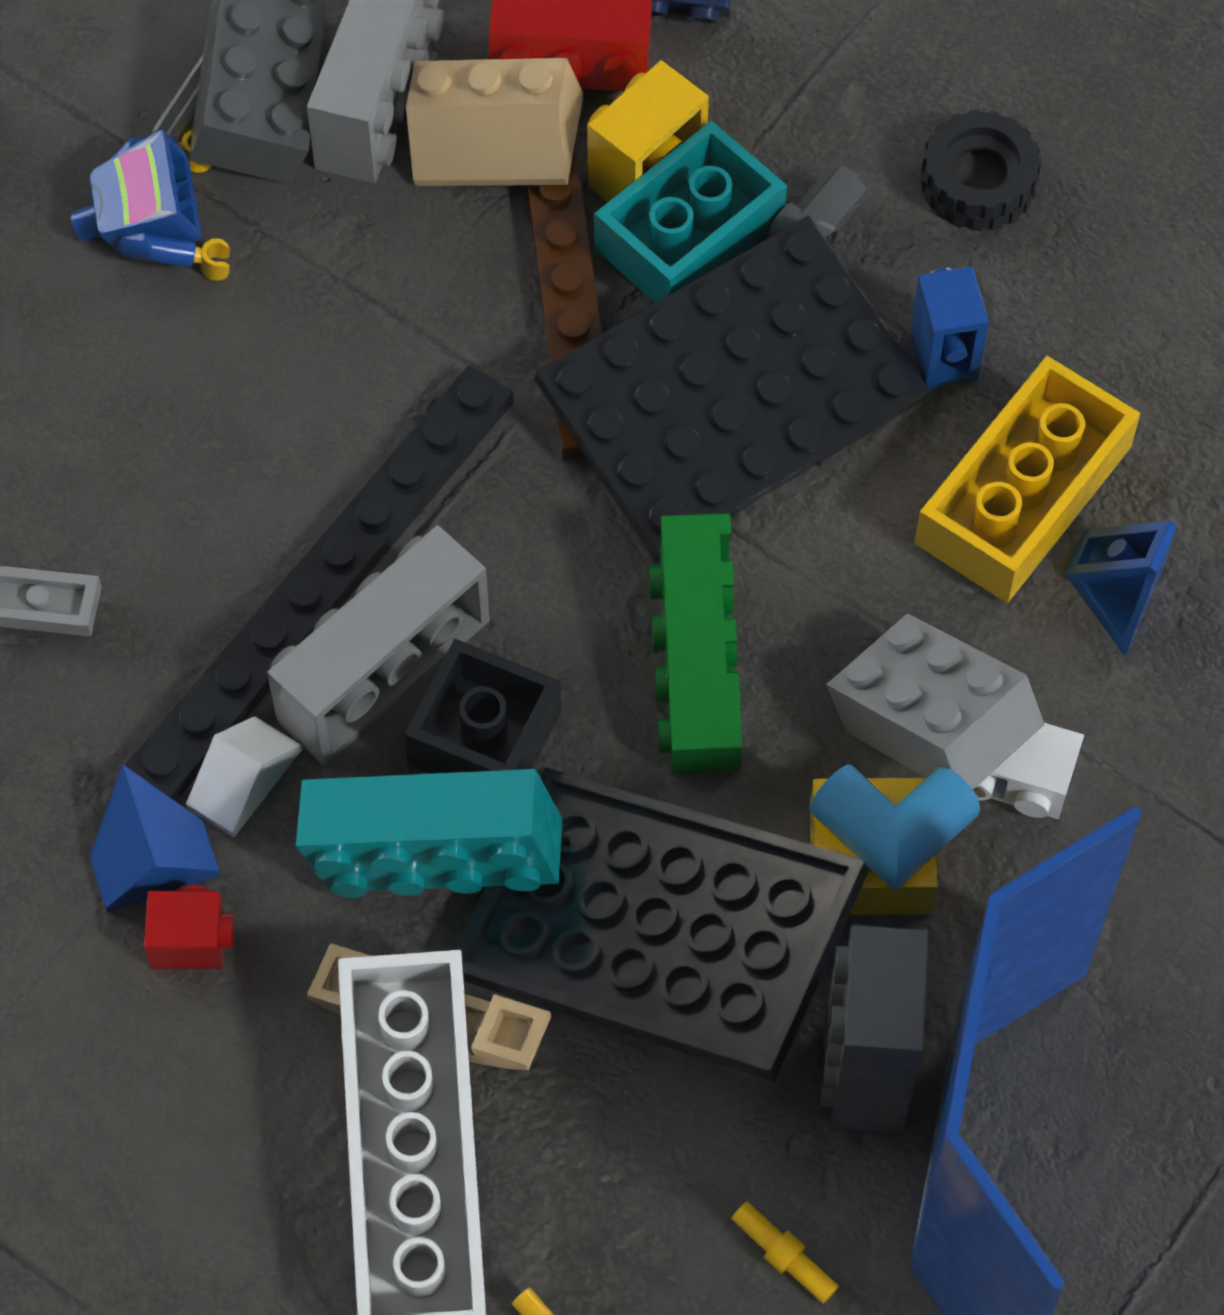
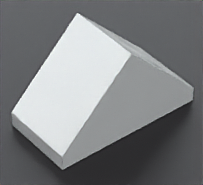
M255 716L215 734L186 802L187 809L234 838L302 751L301 744Z

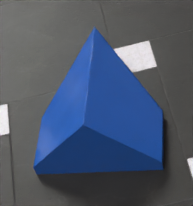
M1170 520L1086 529L1083 531L1064 573L1124 656H1126L1165 566L1177 528Z
M122 764L90 855L107 913L147 900L148 891H175L178 887L194 885L220 876L203 821Z

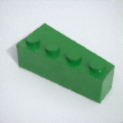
M730 514L661 516L660 565L649 566L651 600L661 599L662 616H652L653 650H664L665 667H655L656 702L667 701L668 719H658L659 754H670L671 775L741 771L742 729L738 671L734 672V666L737 665L736 619H731L734 609L733 562H729Z

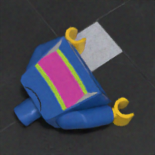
M163 130L155 132L149 137L130 138L110 160L93 169L90 175L94 204L71 214L72 226L80 240L87 242L101 236L122 256L188 268L193 263H199L201 272L206 278L214 281L227 278L230 265L223 261H213L211 258L228 259L230 254L228 244L219 238L206 241L202 248L196 247L195 244L196 241L202 239L191 172L202 173L209 170L212 165L189 160L193 130L183 136L182 142H178L175 137H169Z

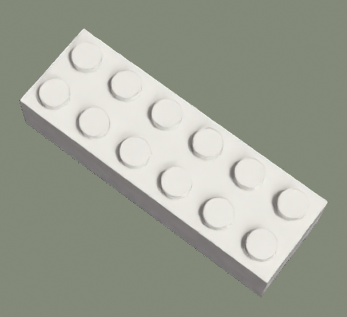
M461 950L339 958L338 972L357 1314L486 1315Z

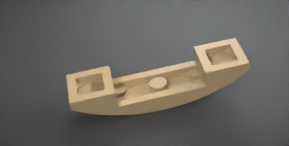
M330 943L308 990V999L341 1016L338 959L367 957L370 955ZM464 994L469 1062L499 1068L529 1070L551 1019L550 1012L495 994L491 1002Z

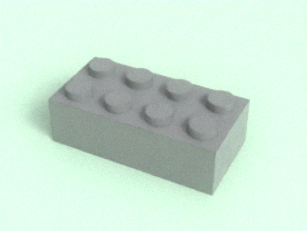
M349 0L307 105L316 170L375 184L382 165L389 166L391 164L397 145L396 129L399 122L404 124L407 122L406 103L415 61H429L427 49L430 41H438L442 33L445 13L444 10L438 9L439 0Z
M439 525L435 526L424 537L416 536L402 548L398 559L382 573L375 572L369 575L358 587L356 595L339 610L334 608L326 612L316 623L313 633L299 645L288 646L275 657L270 670L267 671L277 723L325 767L442 663L454 638L467 642L490 621L486 567Z

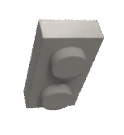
M0 566V627L91 637L102 588L99 576Z

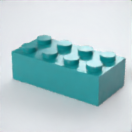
M536 769L302 780L296 847L329 893L345 898L362 897L366 895L367 891L390 890L398 895L414 896L423 893L424 889L448 888L453 892L468 894L478 892L482 887L506 886L516 891H532L538 889L540 884H559L562 816Z

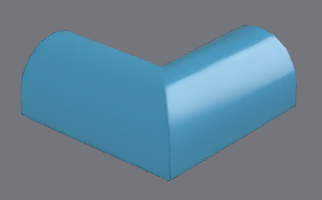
M847 764L836 771L817 791L812 799L809 812L857 857L865 860L866 865L896 891L979 815L980 804L976 794L963 778L947 767L939 766L901 802L895 805L853 765Z

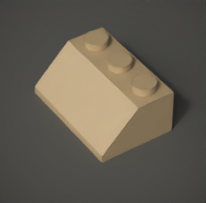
M568 59L415 61L406 103L412 174L415 185H568L584 95Z

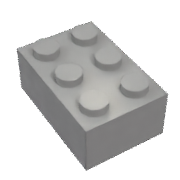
M908 613L826 684L846 733L925 778L932 774L939 766L947 767L962 777L972 790L1045 725L1026 674Z

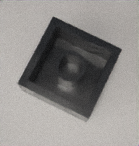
M454 638L404 734L408 764L431 774L533 769L561 713V681Z

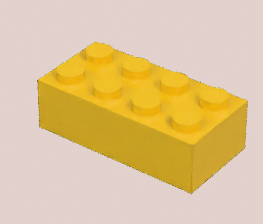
M1046 356L920 510L914 544L1008 604L1130 450L1141 413L1056 360Z

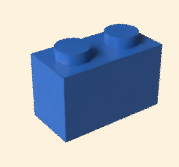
M973 266L960 269L944 267L933 270L929 274L918 276L910 337L922 380L929 389L977 381L979 379L989 320Z

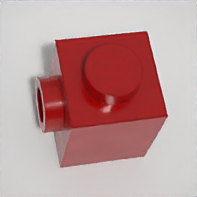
M184 885L178 887L176 891H148L144 949L151 969H223L224 949L234 948L235 916L234 913H225L220 891H211L207 887L199 885Z

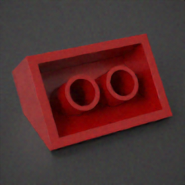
M492 0L488 60L567 58L581 89L625 91L633 77L641 72L647 73L649 71L653 0Z

